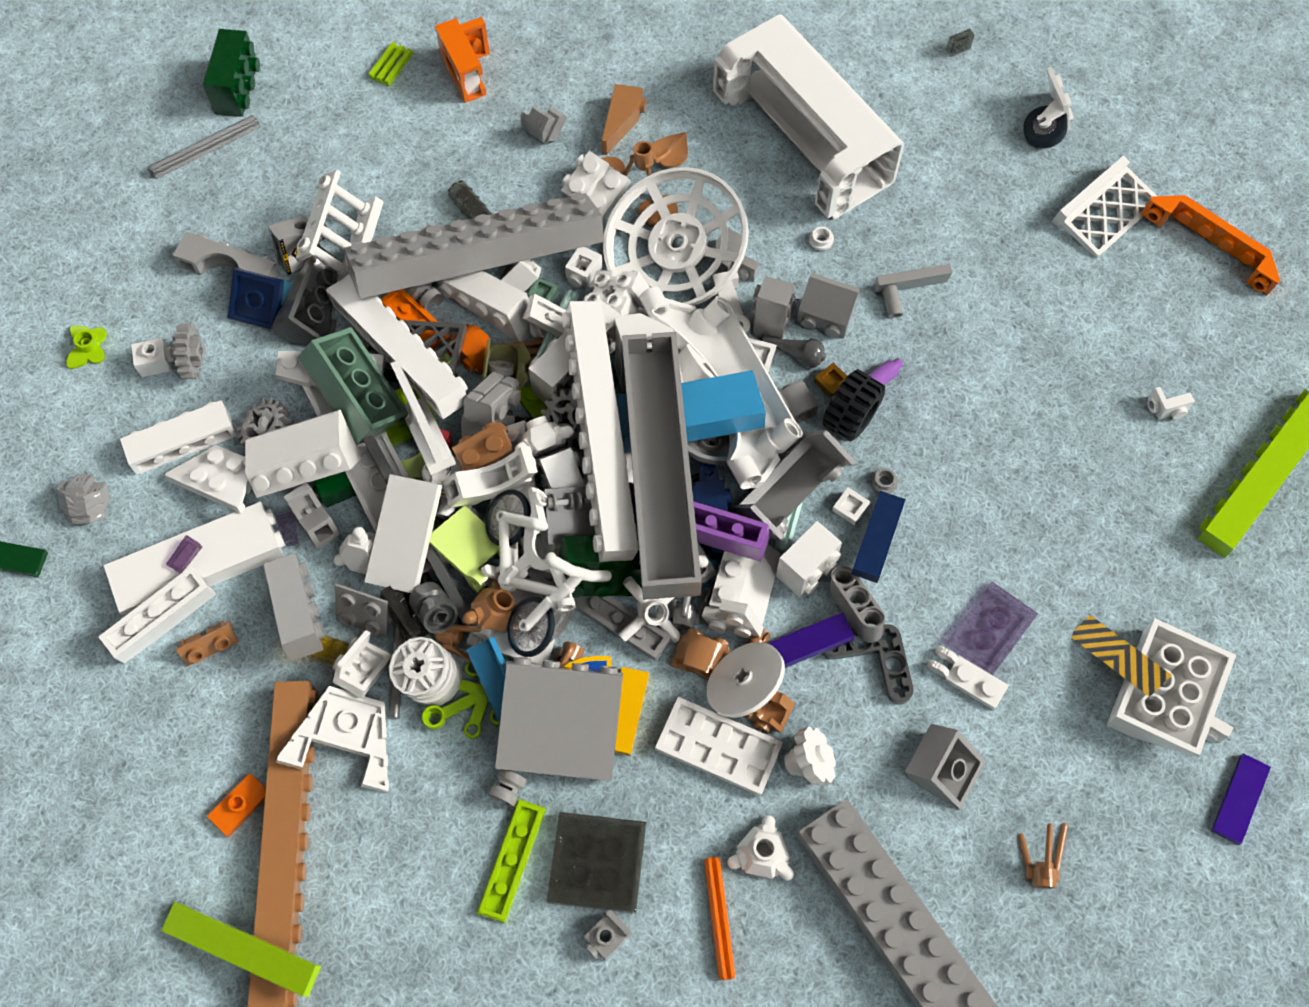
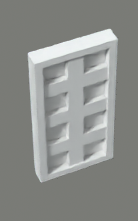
M678 697L656 744L655 751L761 797L783 742Z

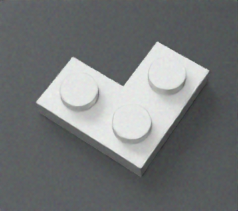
M722 599L719 608L705 606L702 617L709 625V628L719 633H724L726 630L744 638H750V635L761 637L764 628L749 604Z

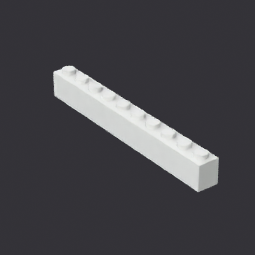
M570 301L567 311L563 312L562 325L563 328H567L568 335L566 336L565 346L566 351L571 354L569 374L574 376L572 397L574 400H577L578 404L575 418L576 423L581 426L579 447L584 449L585 454L582 460L583 473L588 476L586 497L587 500H591L592 504L589 519L591 526H595L596 533L593 537V548L599 554V562L633 560L639 547L601 301Z

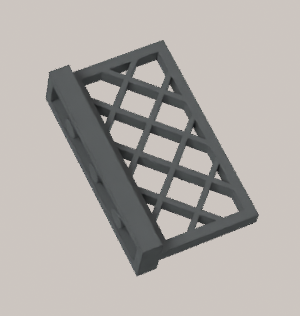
M403 320L412 331V335L416 333L419 336L426 330H434L436 334L423 342L424 347L427 349L440 339L445 346L436 351L435 354L440 358L450 351L452 358L448 366L452 370L453 375L458 377L456 370L467 332L466 324ZM451 331L458 332L457 338L449 343L443 338ZM365 339L363 340V345L368 352L374 349ZM385 360V378L387 381L398 382L393 368Z

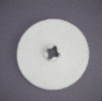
M763 642L745 644L731 651L717 664L708 680L706 694L710 706L718 714L730 718L746 716L760 709L775 695L782 683L785 665L781 654L775 647Z

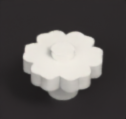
M810 726L798 730L794 736L797 745L784 758L786 769L792 776H804L812 785L819 784L823 786L831 783L835 778L833 767H835L836 762L832 748L827 745L825 735L818 728L812 729Z

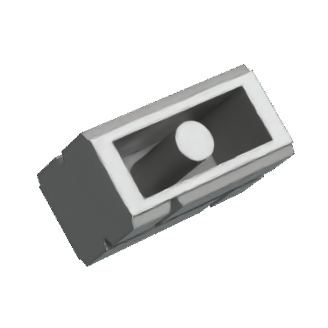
M492 372L464 398V417L473 422L479 421L484 426L488 423L496 422L498 419L502 420L506 416L507 411L512 406L516 407L520 402L521 392L519 391L518 380Z

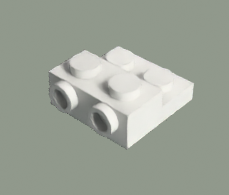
M588 151L586 155L582 154L577 159V168L574 173L565 176L562 181L563 188L561 191L566 197H571L575 193H586L602 214V219L604 220L629 187L631 181L612 168L606 161Z

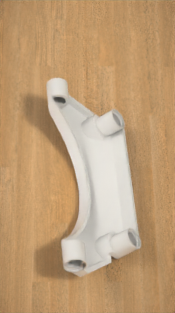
M658 287L648 288L639 298L650 318L673 328V331L676 332L677 346L680 350L689 344L706 361L704 366L715 377L753 370L766 411L765 428L729 434L730 447L726 462L741 489L759 488L779 463L780 458L777 453H784L802 437L801 428L794 420L727 300L717 296L705 309L699 308L697 310L695 306L666 299Z

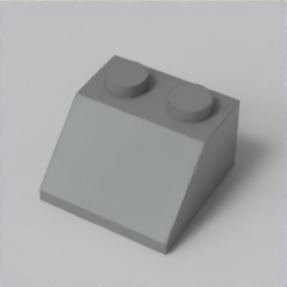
M811 272L798 311L797 323H800L802 327L809 330L818 329L824 331L827 336L832 338H845L854 315L860 288Z
M931 724L905 773L919 787L961 810L986 760L958 730Z

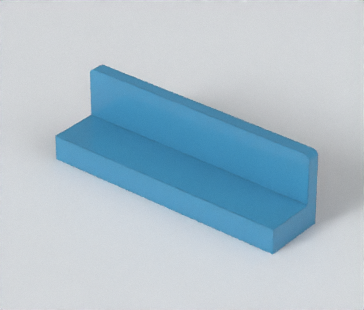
M494 636L486 641L466 649L500 724L506 662Z

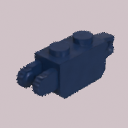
M700 465L699 482L692 487L693 501L728 512L727 505L731 504L730 489H725L724 479L720 480L716 465ZM708 546L712 559H722L723 550Z

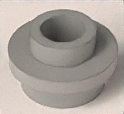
M888 468L875 471L871 478V485L878 493L880 491L891 493L898 484L896 474ZM882 478L887 479L889 484L883 485L879 480Z

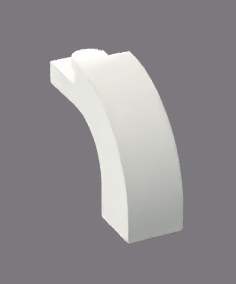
M530 446L520 447L503 460L489 466L455 472L442 481L449 507H457L494 498L506 490L518 489L531 482V476L538 471Z

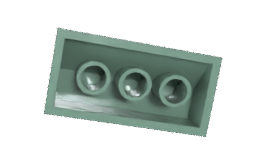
M352 327L311 340L298 356V359L333 412L341 410L356 446L364 443L363 439L370 435L376 438L409 415Z

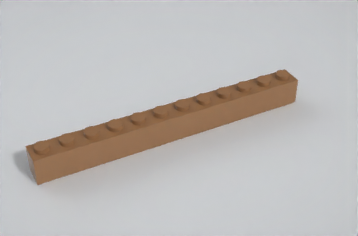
M310 681L275 682L254 926V936L293 954H296V943H301L302 925L298 924L299 912H303L305 904L304 894L300 893L301 881H305L307 875L306 863H302L303 851H307L309 846V836L304 831L305 821H309L311 817L310 803H307V792H311L313 788L312 774H309V763H314L315 748L311 746L310 742L301 770L275 762L280 752L319 701L318 690H315ZM253 973L250 974L248 1007L297 1006L298 994Z

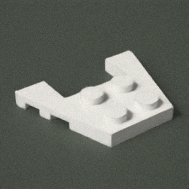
M329 686L280 752L275 763L301 770L310 742H316L368 757L361 787L387 793L389 780L387 779L388 757L386 755L385 702L366 696L361 698L349 691Z

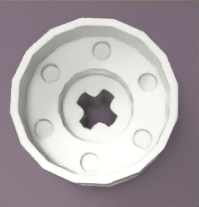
M417 637L404 642L392 655L389 665L390 679L395 688L422 706L429 707L431 705L440 706L445 704L457 693L462 681L461 666L457 659L430 638Z

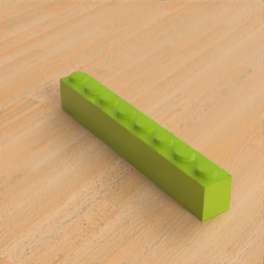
M1306 389L1296 398L1295 402L1299 404L1296 409L1291 406L1281 418L1285 421L1283 426L1277 424L1268 435L1272 439L1269 444L1264 442L1254 455L1258 457L1255 463L1250 460L1240 472L1244 475L1242 480L1240 481L1236 478L1227 489V492L1230 493L1227 500L1222 497L1212 509L1216 512L1214 517L1207 516L1198 528L1202 533L1197 539L1223 558L1234 550L1309 449V391Z

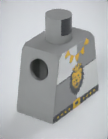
M304 216L268 226L276 259L287 275L301 269L307 260L305 259L300 262L295 260L298 252L297 244L303 237L308 218ZM320 235L317 244L320 245V241L325 240V238Z

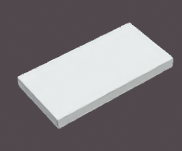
M392 474L389 475L364 582L412 593L420 585L443 485Z

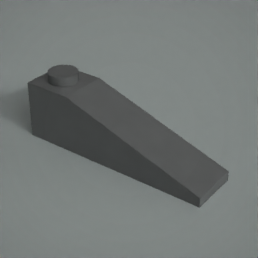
M317 244L318 248L322 249L332 257L336 258L334 255H332L319 244ZM314 256L309 257L282 303L271 330L292 344L305 346L311 340L335 333L337 320L331 319L332 308L334 307L326 289L337 283V271Z

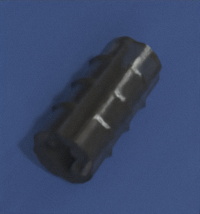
M459 180L450 186L448 196L468 219H473L483 213L486 215L492 214L487 205L480 200V197L473 192V189L465 181Z

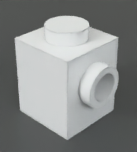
M163 338L131 344L134 367L141 377L172 371L171 362H174L173 357L170 355V348L172 347H168Z

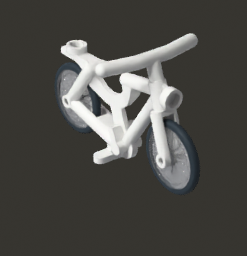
M534 487L528 489L531 509L526 496L517 490L501 492L489 505L485 518V528L489 539L499 546L500 566L496 567L487 564L481 568L484 576L498 580L502 590L514 592L516 589L547 596L545 599L529 597L522 600L515 606L507 625L509 644L518 655L523 657L536 656L547 648L554 634V615L558 610L560 612H567L576 607L572 593L582 580L588 582H607L612 577L611 573L607 570H588L574 566L557 557L553 552L547 553L544 560L537 555L535 550L536 535L548 529L543 509L548 504L545 493ZM524 536V554L518 560V541ZM532 566L537 570L551 572L556 586L524 579L529 574L527 570ZM564 574H566V575H568V576H570V577L566 580Z

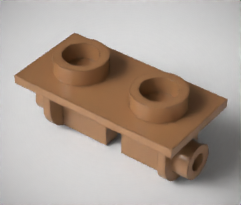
M221 621L219 624L206 629V635L204 636L198 633L185 640L182 639L181 643L177 645L176 651L185 665L190 666L201 662L204 658L219 651L228 649L230 646L238 643L239 640L233 632L234 628L231 622L227 621L224 623V621Z

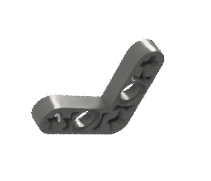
M884 624L883 635L884 632H888L889 636L895 637L891 641L892 650L898 648V651H889L884 654L883 651L888 650V644L886 640L880 639L877 642H868V646L864 649L856 648L852 640L848 642L850 651H846V645L839 646L837 652H833L830 649L822 653L826 658L833 660L877 653L889 700L895 704L902 705L907 703L913 695V684L900 631L891 624ZM851 629L854 637L858 636L856 631ZM889 658L898 659L901 663V669L898 671L889 670L886 666V660ZM904 675V677H901L899 680L902 689H907L903 697L893 692L897 687L896 677Z

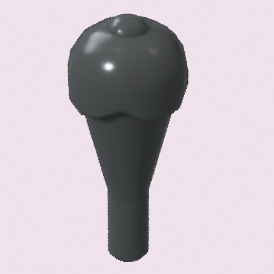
M766 334L762 337V341L777 345V349L800 361V364L807 368H816L826 358L824 345L813 338L809 340H789Z

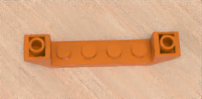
M1153 196L1141 212L1142 216L1159 227H1162L1167 219L1172 216L1223 251L1239 259L1243 264L1254 268L1255 270L1246 281L1254 290L1268 295L1279 283L1280 277L1271 250L1188 196Z

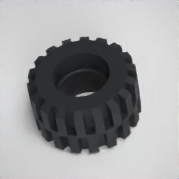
M856 369L844 379L830 400L823 416V426L849 442L855 440L875 415L883 400L886 386Z

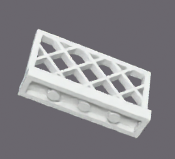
M1124 155L1062 208L1051 221L1057 227L1062 225L1096 258L1143 217L1139 210L1143 211L1146 205L1138 204V195L1145 196L1149 200L1153 196H1157L1127 167L1130 161ZM1123 176L1131 182L1132 188L1121 187V178ZM1105 192L1116 193V202L1105 201ZM1121 194H1132V204L1122 203ZM1089 206H1099L1101 216L1090 215ZM1106 207L1116 208L1117 218L1106 217ZM1122 209L1133 210L1134 218H1123ZM1073 220H1084L1085 230L1077 229L1071 222ZM1090 221L1101 222V232L1090 231ZM1107 223H1117L1118 233L1107 232ZM1091 237H1102L1103 246L1099 250L1091 243Z
M398 360L390 363L408 402L404 405L409 413L405 421L430 474L432 475L455 465L456 462L428 404L422 397L416 399Z

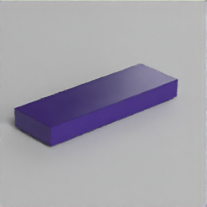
M844 612L767 644L777 649L784 660L785 668L855 640V637Z
M1244 753L1240 755L1211 832L1237 845L1243 843L1269 774L1270 766Z

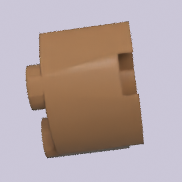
M688 628L686 633L681 634L669 666L685 672L698 674L702 678L709 680L717 664L731 652L728 649L729 643L718 637L710 639L703 636V633L699 630Z
M777 691L760 709L742 717L753 721V727L757 730L761 727L763 729L761 732L768 734L770 730L782 733L795 703L784 693Z

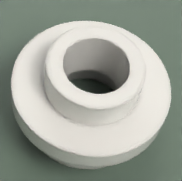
M817 227L810 233L809 243L814 249L824 251L833 245L834 236L828 228ZM818 238H824L825 241H820Z

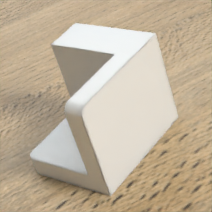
M532 259L511 263L503 271L501 280L525 292L539 278L541 267Z

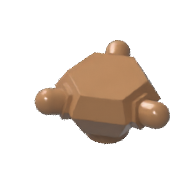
M492 580L489 587L484 588L470 604L472 607L470 608L471 611L463 615V622L467 625L477 623L481 628L506 633L509 618L516 606L513 595L507 590H502L498 580ZM517 616L514 626L515 636H520L523 633L519 629V616Z

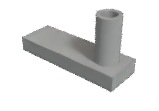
M946 264L877 276L873 288L875 294L883 293L889 319L903 316L898 290L948 282L952 275L951 265Z

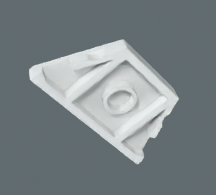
M217 445L165 474L167 480L173 484L239 513L244 511L245 505L243 500L245 494H250L251 485L245 474V457Z

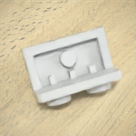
M367 630L359 638L355 637L351 641L348 652L345 655L340 654L333 665V670H335L333 683L361 698L365 696L385 671L392 658L391 654L369 643L371 633Z

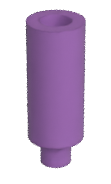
M899 358L893 361L887 360L868 375L886 385L899 375V369L903 366V362Z

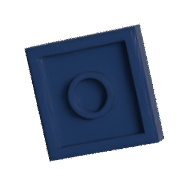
M235 268L233 270L227 318L271 330L281 307L285 280Z

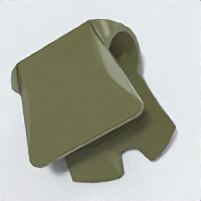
M488 339L485 346L481 382L490 375L488 372L490 361H507L514 364V373L511 378L518 380L520 391L529 378L527 365L531 362V356L527 347L522 342L517 347L502 343L491 345V339Z

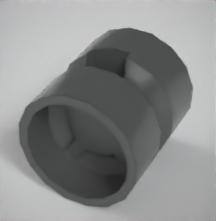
M425 582L417 586L409 597L410 608L428 632L434 634L443 633L449 630L456 622L458 617L457 608L437 583Z

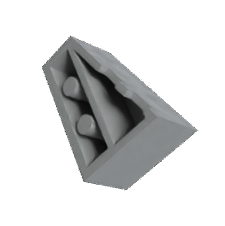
M765 276L762 285L757 284L753 295V300L755 301L751 311L753 313L750 326L753 327L752 336L762 339L763 335L766 334L784 339L796 307V288L794 284Z

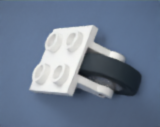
M1052 67L1047 68L1050 94L1053 99L1052 103L1049 106H1041L1032 110L1026 116L1023 124V132L1027 142L1041 149L1051 148L1059 144L1064 139L1067 130H1071L1070 120L1074 119L1070 108L1072 106L1070 97L1067 92L1063 93L1062 79L1059 74H1054Z

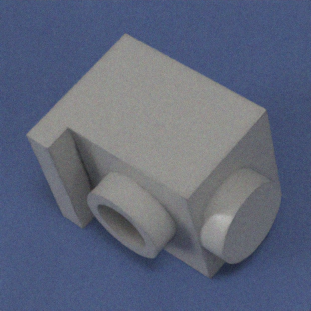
M609 910L584 936L588 942L585 948L596 960L602 957L607 961L632 935V931ZM608 931L611 933L612 937L609 942H602L600 940L602 932Z

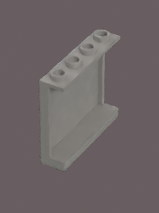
M514 657V661H509L506 664L495 769L612 781L623 673H618V668L611 666H601L599 671L590 670L588 664L572 663L571 667H561L559 661L543 660L542 665L531 663V658Z

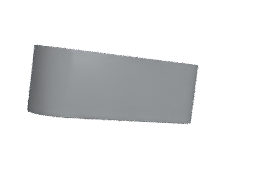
M846 565L835 567L831 572L829 590L832 598L841 611L844 612L845 617L863 641L877 642L883 635L884 612L860 578L851 574V567Z

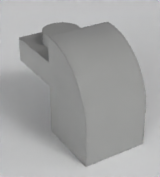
M728 228L727 251L739 252L742 235ZM721 235L717 239L715 248L720 249ZM744 255V259L737 271L739 279H748L754 282L759 273L760 263ZM723 260L717 271L719 273L730 271L734 262Z
M307 482L283 496L291 512L317 549L341 535Z

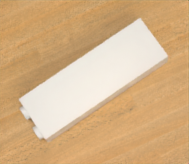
M258 502L246 507L242 513L236 511L105 564L104 568L119 613L125 617L190 566L194 567L207 585L211 587L262 566L264 563L283 557L282 547L286 546L280 531L275 532L273 528L277 521L271 508L266 510L262 502Z

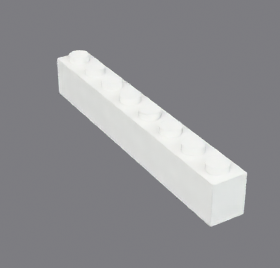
M350 274L326 289L333 307L379 354H384L385 360L389 364L398 360L410 386L442 419H445L464 405V398L467 396L465 391L468 388L460 376L455 377L446 362L440 363L435 352L430 347L426 349L421 338L416 333L412 335L406 323L402 319L398 321L389 306H383L378 295L360 299Z

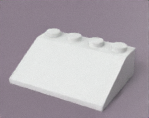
M1154 618L1144 628L1136 649L1172 674V676L1150 697L1124 679L1107 726L1132 738L1199 757L1236 655Z

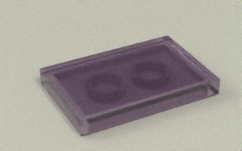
M992 581L946 641L945 645L967 661L993 675L1038 613Z

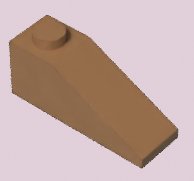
M615 84L602 137V154L607 155L639 121L640 113H645L647 98H643V88Z

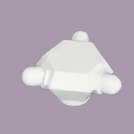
M546 416L535 418L526 423L528 430L523 434L522 441L515 446V451L520 447L530 446L533 457L548 454L563 446L566 438L573 436L574 430L571 426H558L555 422H548Z
M362 527L354 528L352 534H349L339 547L340 554H337L333 560L335 565H347L351 571L366 574L376 534L365 532Z
M770 815L763 818L761 825H758V827L754 826L738 844L736 855L729 857L727 861L731 869L741 867L748 874L771 879L775 876H780L786 881L791 880L794 876L793 870L788 866L790 856L782 833L777 831L775 819Z

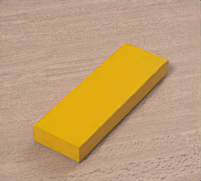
M622 667L623 679L615 752L631 756L649 672Z

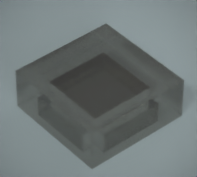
M969 28L950 36L946 49L950 57L971 49L974 39V33Z

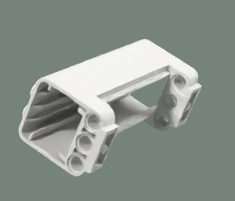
M783 15L773 17L732 40L722 48L720 56L714 60L713 92L724 104L730 103L732 106L737 103L740 105L753 98L820 171L817 178V192L814 193V204L827 218H838L893 184L897 176L904 142ZM752 61L761 68L751 74Z

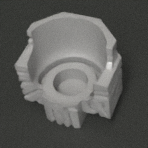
M532 107L529 115L522 112L520 119L521 125L527 129L528 133L543 143H549V141L557 140L567 116L554 108H549L546 113L536 107Z
M77 474L71 481H62L56 488L61 511L64 512L66 515L65 519L70 523L90 524L106 518L105 511L110 502L107 482H95L93 474Z

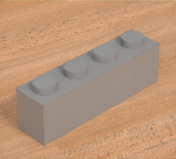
M296 553L264 563L281 645L290 662L322 651L321 638L325 637V633L320 621L316 622V618L320 617L316 602L311 601V598L315 597L311 582L306 581V578L310 577V573L305 561L300 563Z

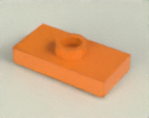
M249 773L207 817L229 837L265 801L266 787Z

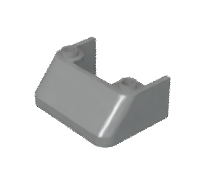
M827 430L802 435L800 439L779 457V463L767 480L759 488L747 489L733 504L732 509L740 516L769 524L770 539L781 540L784 537L783 534L788 529L786 526L788 523L787 517L821 482L835 481L843 473L842 468L844 466H853L856 463Z

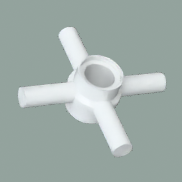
M631 576L627 577L623 581V585L638 601V616L622 629L618 635L626 642L645 624L659 625L664 632L671 636V640L674 643L678 642L681 634L668 620L669 610L667 604L675 597L643 600L642 588ZM657 605L656 612L648 615L649 608Z

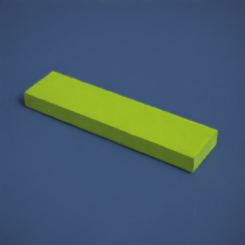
M518 799L477 914L506 924L546 812L545 807Z

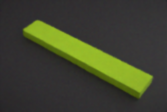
M179 902L173 903L161 930L303 997H309L321 968L320 965Z

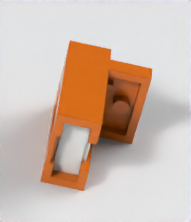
M480 17L463 24H459L457 18L435 25L441 58L464 102L466 103L485 96L486 89L479 77L483 75L482 65L478 58L489 55L490 50L486 24L483 18Z

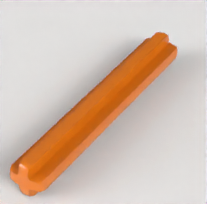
M710 857L705 859L704 866L718 975L720 980H731L735 978V968L721 862L719 857Z

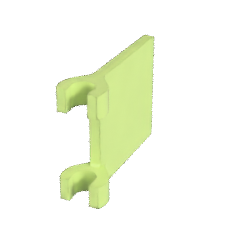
M464 505L431 533L429 544L466 578L469 585L479 593L486 586L485 582L488 580V577L484 576L479 569L497 553L499 555V546L489 539L485 523ZM494 532V535L499 540V536Z

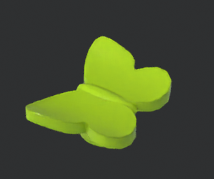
M71 326L70 333L73 337L75 348L67 357V367L75 369L85 366L88 361L94 364L103 362L105 353L100 344L107 337L106 329L96 327L90 330L87 326Z

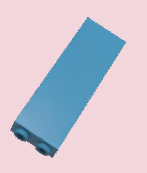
M753 370L681 383L687 442L765 428L766 411ZM626 393L616 395L624 454L631 453Z

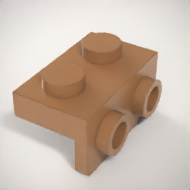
M491 422L486 424L481 432L460 439L459 444L452 447L462 470L467 471L486 467L512 454L515 449L507 435L509 432L507 427L501 422Z

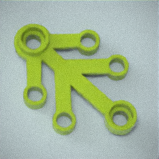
M467 662L465 665L466 674L471 678H477V673L469 672V667L472 664ZM462 679L458 691L468 693V695L443 708L437 705L427 707L423 711L422 720L428 729L439 730L445 725L446 719L475 705L470 721L464 726V733L469 739H477L482 733L480 725L489 700L482 685ZM492 710L490 712V720L495 726H500L499 722L493 719L495 713ZM432 715L440 716L438 723L432 724L430 722ZM470 726H477L478 731L476 734H468Z

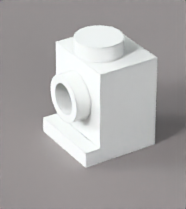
M586 247L577 248L565 266L568 282L576 288H579L581 285L588 288L596 271L602 269V255Z

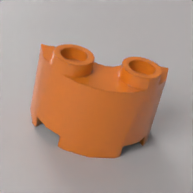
M466 324L467 332L460 355L463 359L461 363L469 372L475 371L481 375L485 346L490 337L476 325L469 326ZM458 332L447 343L457 338Z

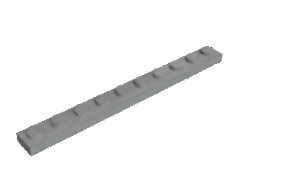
M438 507L435 518L444 523L446 520L437 516ZM471 507L470 510L485 523L486 516ZM520 540L518 541V560L523 555ZM497 553L494 557L500 560V556ZM533 567L527 570L529 574L526 577L528 579L534 577L541 583L556 586L551 572L537 570ZM580 596L573 598L575 605L578 606L577 611L620 639L622 638L618 633L638 616V614L610 596ZM645 624L626 643L652 660L657 661L671 641V636L656 626Z

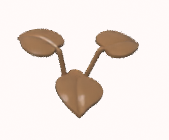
M686 132L673 134L659 139L652 144L647 141L636 143L634 145V155H630V161L626 169L625 164L619 158L603 157L601 159L624 176L628 175L633 163H635L638 169L646 171L647 176L651 175V167L654 163L658 164L660 162L663 167L674 168L682 165L687 160ZM645 200L640 204L638 208L639 216L654 203L653 200ZM677 203L667 205L670 214L678 213ZM656 211L650 216L645 224L654 227L662 219L659 212Z

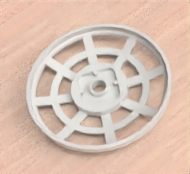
M689 167L670 168L649 175L633 185L621 197L608 219L603 242L604 260L607 270L614 271L616 275L622 271L634 270L639 272L650 287L660 288L662 294L664 291L681 292L693 288L697 298L683 303L692 306L703 303L716 295L730 282L744 259L749 233L744 207L735 191L724 180L702 169ZM675 179H695L692 194H674L663 198L657 185ZM705 182L723 191L734 205L721 214L712 202L701 197ZM648 190L654 203L641 213L634 225L622 221L621 218L631 203ZM689 202L686 213L670 214L667 208L669 204ZM699 205L709 210L715 217L703 226L695 218ZM658 211L662 219L653 227L652 231L642 228L648 218ZM738 214L742 229L740 251H727L729 236L726 222ZM720 227V249L707 247V235ZM616 230L630 234L628 243L630 262L615 267L613 246ZM641 238L648 241L650 254L638 259L636 251L637 239ZM683 238L684 242L680 247H672L675 239ZM709 257L715 259L710 268L699 277L695 266L702 258ZM723 260L734 262L724 279L706 293L702 283L716 272ZM656 262L663 269L658 282L650 278L642 270V267ZM686 271L690 282L668 285L673 272Z

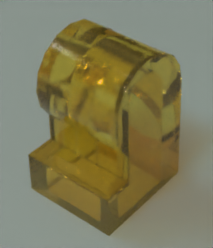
M325 634V637L321 638L323 650L307 657L310 660L333 666L340 654L345 655L348 652L350 644Z

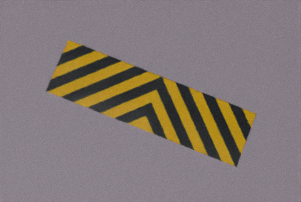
M1091 615L1074 630L1071 636L1072 639L1149 697L1172 676V674Z

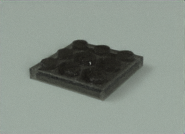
M559 812L547 903L636 914L647 822Z

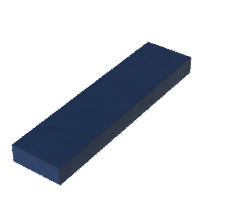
M880 491L853 566L852 575L878 583L906 499Z

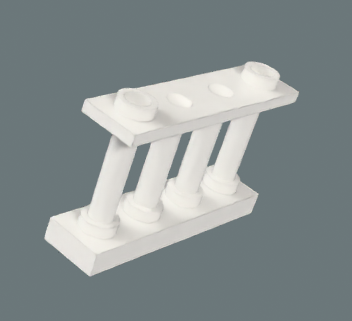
M336 169L329 174H324L318 181L317 186L319 189L303 237L297 244L298 252L295 260L300 262L314 256L338 272V282L350 274L346 255L342 263L318 248L317 243L320 235L344 250V247L351 246L357 242H371L383 201L378 197L363 202L337 185L341 172ZM333 194L357 210L356 222L330 205ZM327 215L351 230L352 235L349 242L324 226Z

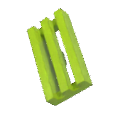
M392 41L368 73L369 78L390 87L412 57L413 50L410 48L406 50L401 44L398 47L397 43ZM401 54H403V56L400 58V60H399V61L397 62V64L394 66V68H393L392 71L389 73V75L386 77V79H383V78L386 76V74L389 72V70L393 67V65H394L395 62L398 60V58L401 56Z

